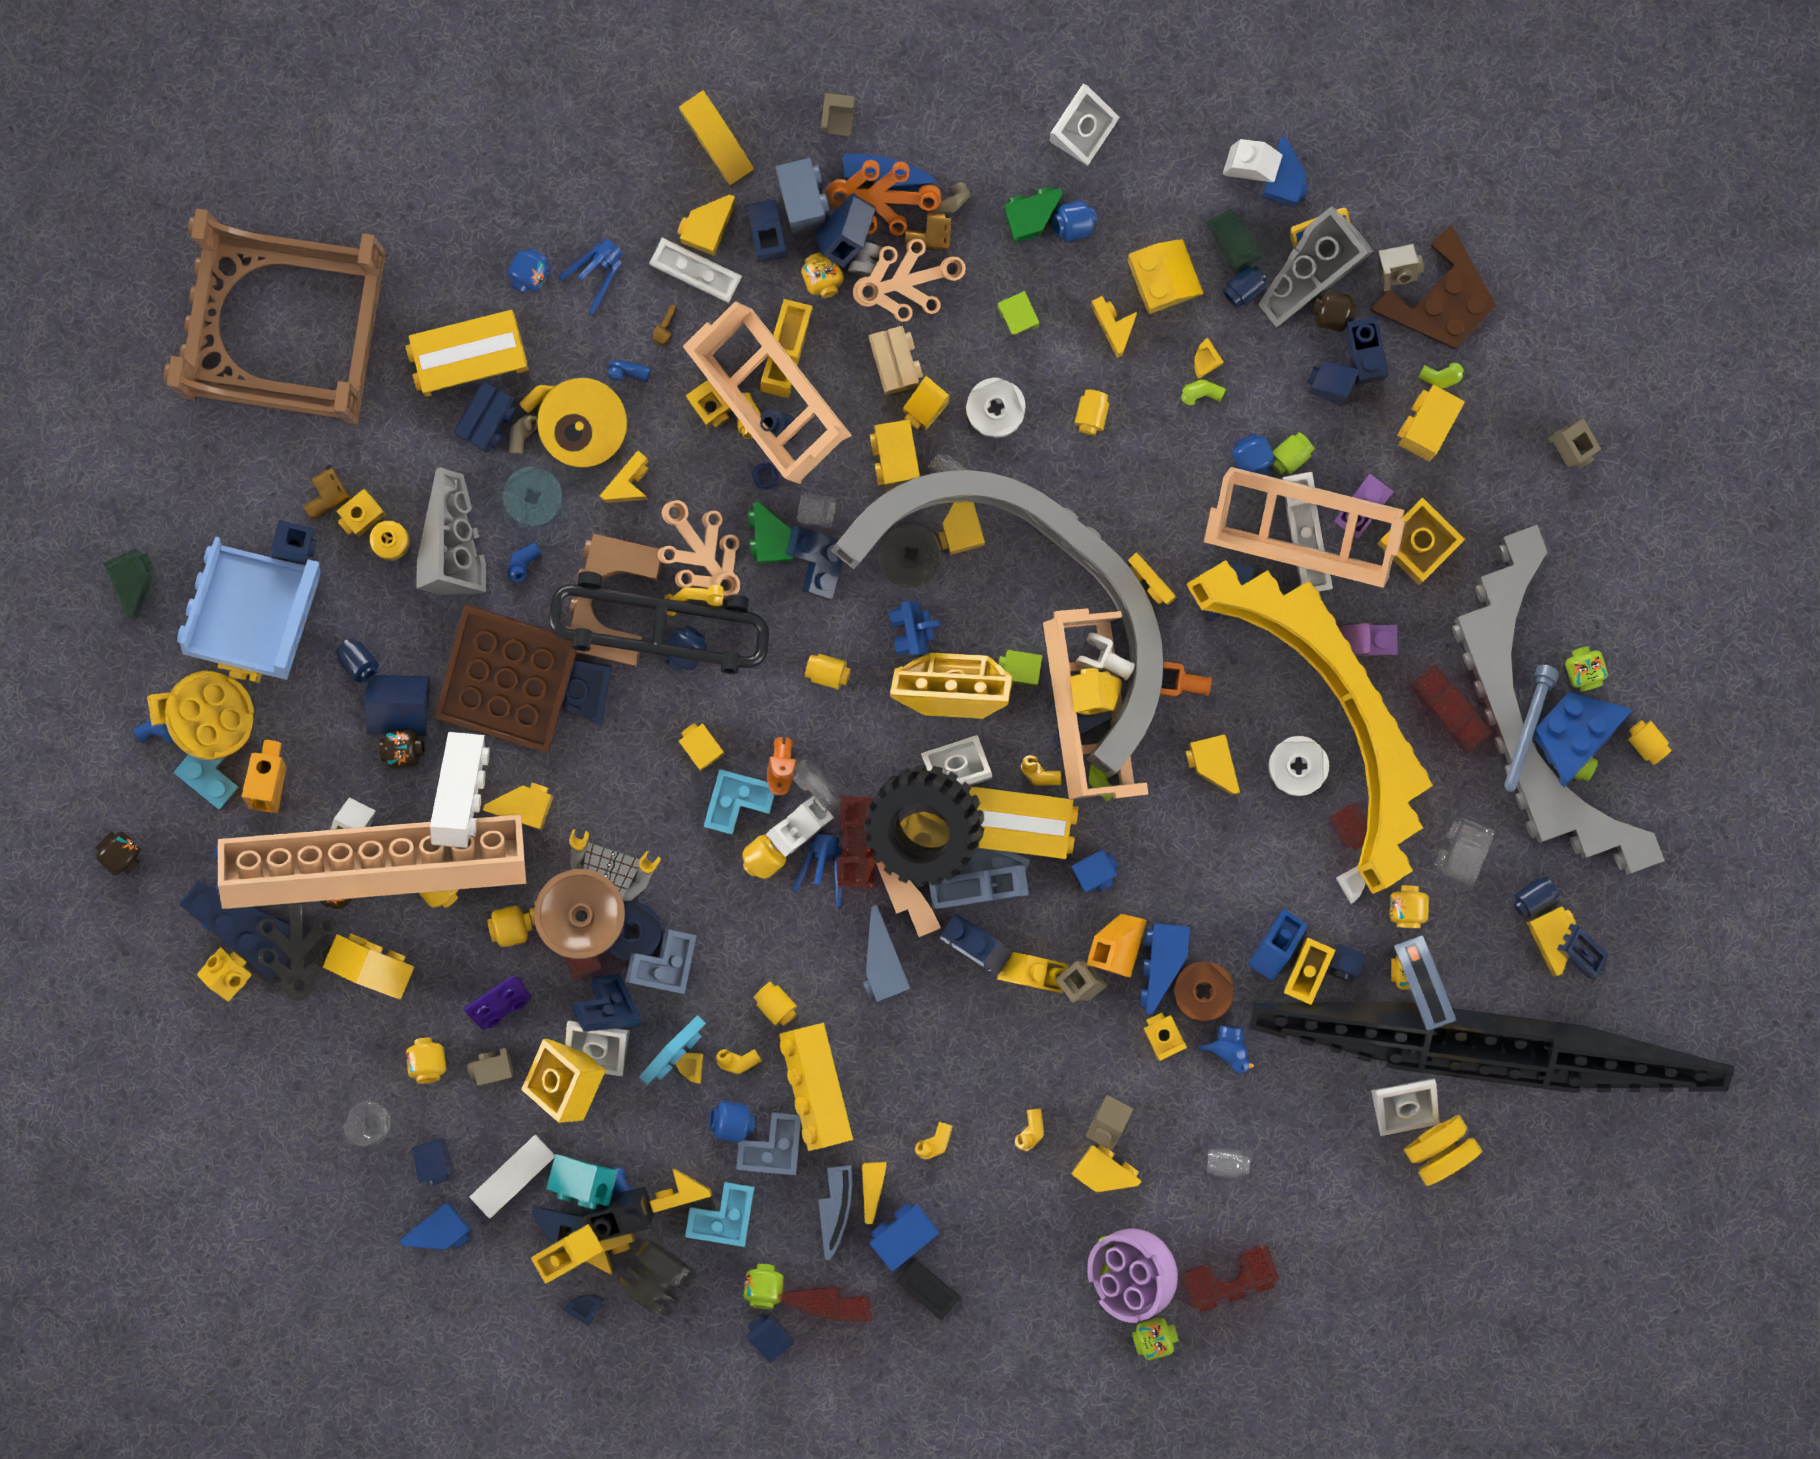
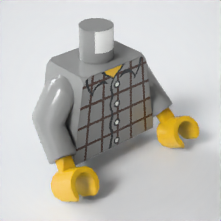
M575 829L572 830L569 844L571 845V869H588L604 875L619 890L623 901H631L647 888L653 871L661 861L659 856L654 863L649 862L647 859L649 851H646L641 859H637L591 843L587 844L589 838L588 831H585L584 839H578L575 836Z

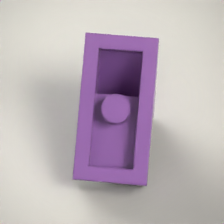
M1370 623L1337 626L1343 637L1350 643L1355 656L1398 655L1397 625H1370Z

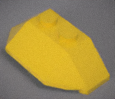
M928 653L911 661L904 667L900 666L894 670L890 697L922 715L983 719L1009 704L1013 678L1012 675L1006 672L989 656Z

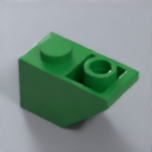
M1052 186L1036 191L1037 195L1025 198V195H1018L1008 199V204H1004V213L1013 243L1043 234L1062 200L1063 193L1061 188L1054 190Z
M753 502V510L748 511L749 529L755 528L756 540H750L751 557L757 558L758 565L794 562V557L786 555L791 529L761 503Z

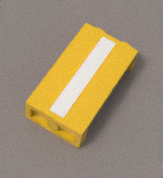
M513 310L409 335L410 344L406 345L409 361H415L417 373H413L417 391L422 390L426 397L432 396V391L515 370L518 374L529 371Z
M971 787L970 795H977L980 801L977 810H981L984 813V821L981 825L984 828V832L978 848L1060 858V860H1066L1067 854H1073L1075 837L1069 836L1070 825H1076L1078 807L1073 806L1074 799L1069 800L1066 798Z

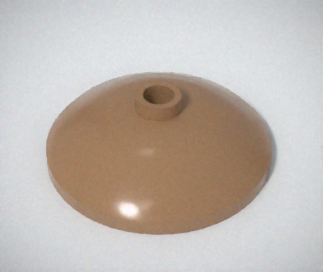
M572 869L553 877L540 891L534 908V921L540 938L552 951L571 959H588L605 952L619 937L625 920V907L619 890L607 877L588 869ZM580 912L587 913V919L583 922L577 921V914Z

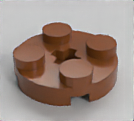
M1205 961L1186 966L1178 974L1173 990L1176 1004L1182 1013L1191 1019L1200 1021L1213 1020L1222 1016L1231 1006L1234 992L1232 979L1228 972L1216 963ZM1199 983L1203 986L1208 983L1211 986L1209 989L1210 998L1207 999L1203 996L1199 999L1196 996L1198 993L1196 986Z

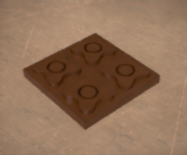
M466 604L462 612L434 718L548 753L577 654V650L572 648L573 641L559 638L550 629Z

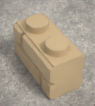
M903 326L869 335V342L885 396L918 387V379L922 378L923 374L919 360H912L910 350L915 349L911 332L905 333Z

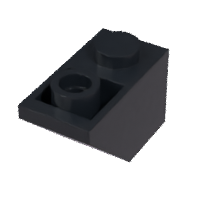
M644 1186L613 1195L609 1206L599 1204L595 1209L586 1212L583 1217L586 1225L589 1224L593 1233L597 1236L598 1241H603L650 1229L654 1213L649 1195Z

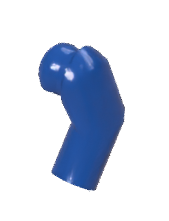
M614 360L608 366L610 369L607 375L614 381L622 380L623 375L647 383L651 368L634 362Z

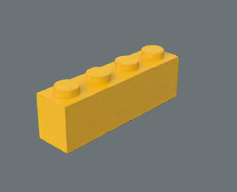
M824 1023L779 1034L781 1040L780 1049L785 1056L788 1068L787 1077L793 1088L795 1109L800 1116L803 1128L802 1137L807 1144L808 1151L853 1140Z

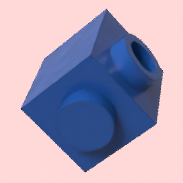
M1102 849L1070 868L1084 893L1095 887L1099 893L1114 884L1112 878L1117 876L1115 870L1119 867L1111 852L1105 854Z

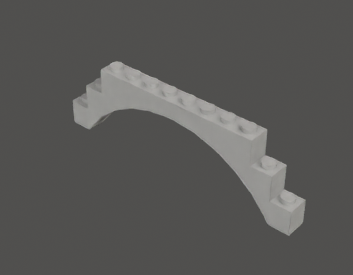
M1538 525L1500 539L1501 545L1498 546V551L1503 563L1508 562L1509 567L1477 579L1479 585L1475 586L1479 601L1481 603L1485 602L1487 607L1457 617L1454 620L1456 625L1452 626L1456 641L1458 643L1463 642L1466 653L1463 654L1466 668L1468 671L1473 670L1477 680L1473 682L1475 692L1478 698H1484L1487 709L1484 710L1485 719L1490 727L1494 725L1498 737L1494 738L1496 748L1500 755L1505 754L1509 764L1505 766L1507 775L1524 726L1513 688L1511 651L1515 620L1526 588L1548 553ZM1531 740L1517 784L1519 793H1516L1515 797L1520 810L1526 809L1530 820L1526 822V827L1532 839L1536 838L1539 843L1572 831L1573 837L1570 838L1572 848L1576 855L1581 854L1582 859L1616 847L1618 851L1614 853L1616 864L1620 870L1624 869L1626 874L1665 861L1653 832L1614 820L1585 803L1567 786L1564 788L1558 781L1557 776L1537 752Z

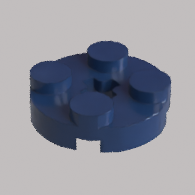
M638 902L624 903L625 920L622 931L614 944L607 950L616 958L624 961H630L631 953L646 956L652 955L661 941L662 926L659 917L645 904ZM627 924L629 926L634 924L639 926L637 932L640 935L637 939L634 937L629 940L626 939L627 931L624 928Z

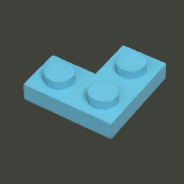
M188 754L173 772L219 810H222L240 788L217 769L225 758L204 760Z
M719 769L703 827L733 835L740 807L770 814L775 794L769 790L768 782Z
M697 1015L663 1048L639 1078L647 1085L655 1077L662 1080L673 1068L669 1063L671 1062L675 1065L686 1053L683 1048L687 1046L691 1049L702 1036L698 1032L706 1023Z
M724 1182L720 1211L690 1207L685 1237L745 1247L755 1187Z

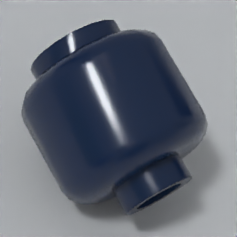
M691 626L676 628L665 643L707 650V645L704 642L705 636ZM666 656L668 658L666 663L677 671L695 669L700 662Z

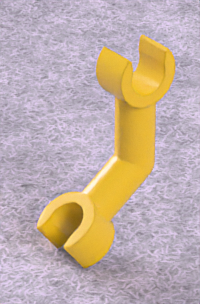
M711 585L707 589L685 587L675 595L667 594L664 599L683 602L688 599L703 600L712 606H721L723 604L724 587L720 585ZM667 611V615L674 616L676 614V612Z

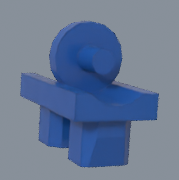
M901 602L902 607L889 611L892 626L899 627L905 625L907 636L895 638L896 653L914 656L926 655L929 653L926 641L934 640L932 629L940 627V621H931L929 610L921 612L919 602Z

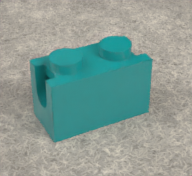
M555 1154L546 1189L557 1192V1198L564 1201L574 1202L575 1198L579 1199L578 1205L595 1209L596 1204L609 1206L618 1171L578 1158Z

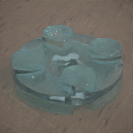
M530 466L517 470L509 477L504 488L503 504L507 513L524 526L537 527L545 525L556 517L562 507L563 493L558 480L552 473L541 468ZM529 489H533L534 492L540 491L541 496L538 497L537 504L525 502Z

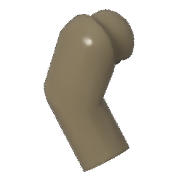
M960 182L953 185L951 191L954 196L941 201L940 205L935 210H932V212L946 214L947 211L951 213L957 211L970 198V190H967L966 184Z

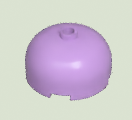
M1141 1229L1117 1231L1097 1242L1089 1255L1088 1279L1089 1283L1093 1281L1095 1289L1102 1299L1098 1302L1109 1314L1121 1321L1137 1323L1138 1321L1146 1320L1161 1312L1170 1303L1175 1294L1178 1272L1174 1257L1165 1243L1150 1232ZM1113 1244V1247L1110 1248V1249H1108L1107 1252L1105 1253V1249H1106L1109 1245ZM1106 1260L1108 1266L1112 1269V1271L1100 1277L1102 1267Z

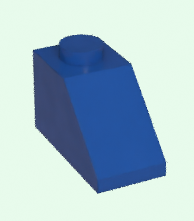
M1281 137L1276 149L1282 154L1274 183L1266 182L1262 198L1296 208L1298 201L1304 202L1309 185L1304 184L1306 173L1287 138Z
M1283 909L1255 950L1248 965L1273 981L1290 959L1308 925Z
M448 1201L399 1242L403 1246L446 1250L453 1246L456 1250L470 1239L467 1233L472 1228Z

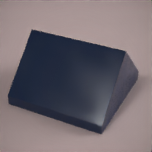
M375 675L373 679L368 681L364 700L367 734L385 735L390 730L413 729L418 736H427L429 677Z

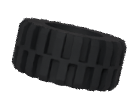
M918 765L913 771L909 768L901 770L897 776L893 775L885 782L873 798L866 812L868 818L864 822V832L869 833L866 838L867 847L869 849L874 848L875 850L872 857L876 863L882 861L885 865L883 870L889 875L892 872L899 875L898 880L907 883L909 879L914 880L915 886H924L927 881H930V884L934 886L941 884L944 878L949 881L956 877L958 872L963 871L968 865L983 837L984 828L981 825L984 821V813L981 810H977L980 805L977 795L971 796L969 793L971 786L966 781L963 784L959 783L956 780L957 774L950 772L949 775L942 773L943 768L933 766L931 771H928L925 765ZM916 803L925 804L936 809L945 818L949 826V841L940 847H924L916 844L902 830L899 821L900 810L906 805Z

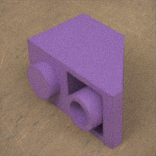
M1369 474L1352 497L1384 505L1394 491ZM1341 511L1334 520L1344 530L1346 529L1349 513ZM1358 515L1354 533L1356 539L1361 536L1373 520L1372 518Z

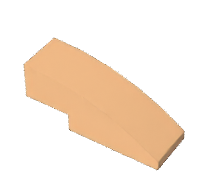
M882 861L876 863L896 914L908 910L919 937L941 929L933 910L910 880L907 883L899 881V875L894 872L891 875L883 870L885 865Z

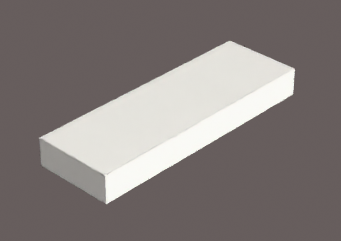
M664 238L661 239L649 263L650 266L727 303L730 302L742 278L741 275Z
M535 1134L486 1180L470 1198L489 1219L492 1218L554 1159L555 1154Z

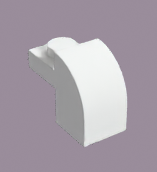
M814 795L801 804L786 819L774 826L766 835L772 841L773 846L786 857L799 849L834 817L817 796Z

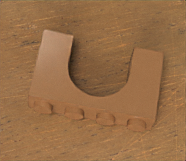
M593 534L592 541L587 540L584 547L583 557L587 558L585 569L580 568L578 574L584 571L596 572L602 576V582L618 574H626L658 582L662 566L658 559L659 549ZM572 598L569 615H573L571 627L566 626L565 628L574 630L586 628L593 633L644 640L642 636L612 630L599 623L593 612V599ZM592 644L589 651H577V654L635 668L638 666L641 653Z

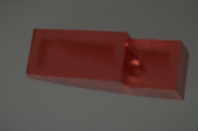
M839 1286L787 1291L778 1294L779 1301L813 1316L847 1322L873 1320L870 1295L840 1298Z

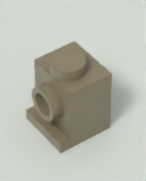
M1413 244L1378 251V270L1384 292L1390 291L1391 285H1404L1417 281L1418 273L1424 272L1422 256L1416 255Z
M1584 419L1572 422L1548 437L1549 442L1555 444L1567 467L1576 465L1578 469L1591 463L1594 460L1592 455L1601 450Z
M1077 960L1055 979L1072 1003L1077 1002L1079 999L1090 1001L1107 987L1095 968L1086 965L1087 962Z
M509 1048L500 1049V1056L496 1055V1051L479 1054V1061L468 1063L467 1067L471 1081L476 1080L477 1086L515 1077Z

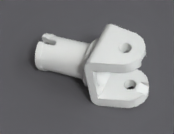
M1089 633L1086 639L1087 642L1102 652L1097 661L1085 656H1079L1076 664L1082 669L1098 668V670L1102 671L1104 668L1127 681L1134 669L1135 663H1131L1112 653L1111 647L1113 642L1110 639L1096 633Z

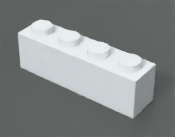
M448 732L430 824L431 845L468 848L470 836H475L477 819L473 818L474 812L479 813L481 795L478 794V789H484L485 771H482L483 765L488 766L490 748L485 747L484 735Z

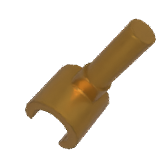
M670 305L663 321L653 331V341L661 347H664L673 335L666 328L669 326L677 309L674 305Z

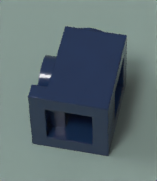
M278 520L270 557L275 559L279 557L305 564L307 556H314L317 540L312 539L314 528ZM297 543L299 547L292 546L290 544Z
M1335 944V953L1326 973L1353 983L1354 979L1359 977L1367 955L1346 946Z

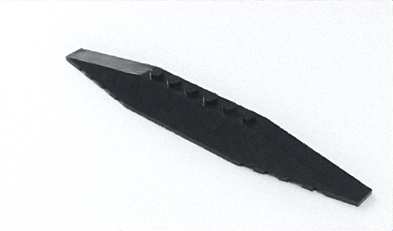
M1313 1002L1312 1005L1307 1003H1254L1249 1029L1281 1038H1286L1287 1035L1300 1038V1043L1310 1046L1318 1043L1330 1047L1331 1052L1341 1054L1343 1050L1357 1054L1359 1060L1370 1063L1372 1059L1387 1061L1386 1067L1391 1069L1571 1093H1580V1087L1597 1088V1092H1611V1088H1629V1092H1640V1088H1659V1092H1673V1088L1688 1087L1689 1092H1727L1735 1071L1734 1066L1584 1025L1452 1008L1456 1021L1426 1031L1416 1003Z

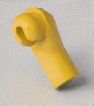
M536 386L519 403L520 406L530 414L542 403L547 393L555 386Z
M1028 755L1024 757L1021 763V770L1033 785H1061V771H1045L1035 756Z
M727 1049L720 1050L716 1055L717 1065L722 1070L734 1074H741L762 1062L755 1049L743 1056L734 1054Z
M1041 1109L1027 1110L1028 1126L1015 1138V1145L1018 1149L1023 1151L1031 1150L1043 1138L1044 1127Z
M939 1122L935 1136L919 1141L915 1146V1153L922 1159H931L944 1153L953 1126Z

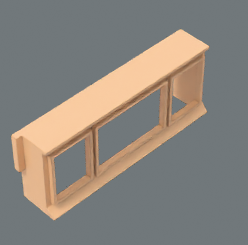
M735 301L712 325L707 322L683 346L785 479L801 484V480L842 440L852 436L753 309ZM745 324L762 347L730 378L713 354ZM768 355L809 405L777 437L773 432L764 431L761 428V417L737 387ZM816 414L827 428V431L794 461L784 448V445ZM763 423V426L768 429L769 427L766 423Z
M1230 467L1223 477L1217 508L1212 507L1210 510L1204 542L1384 588L1389 578L1393 555H1398L1406 521L1402 520L1405 510ZM1234 484L1268 492L1259 535L1226 527ZM1277 495L1348 512L1349 516L1340 555L1268 537ZM1358 515L1392 523L1382 566L1349 558Z
M1088 608L1053 612L1054 618L1043 622L1069 800L1113 795L1114 799L1148 795L1147 782L1134 784L1131 757L1127 759L1118 771L1120 786L1087 788L1083 755L1090 754L1097 744L1081 745L1077 714L1074 712L1070 672H1078L1083 669L1076 662L1069 663L1064 628L1096 625L1097 634L1113 642L1110 622L1121 618V611L1089 614ZM1113 643L1111 649H1112V653L1115 654L1114 643ZM1111 673V676H1115V677H1118V678H1119V676H1117V675ZM1121 690L1114 710L1109 711L1112 717L1110 720L1111 725L1122 706Z

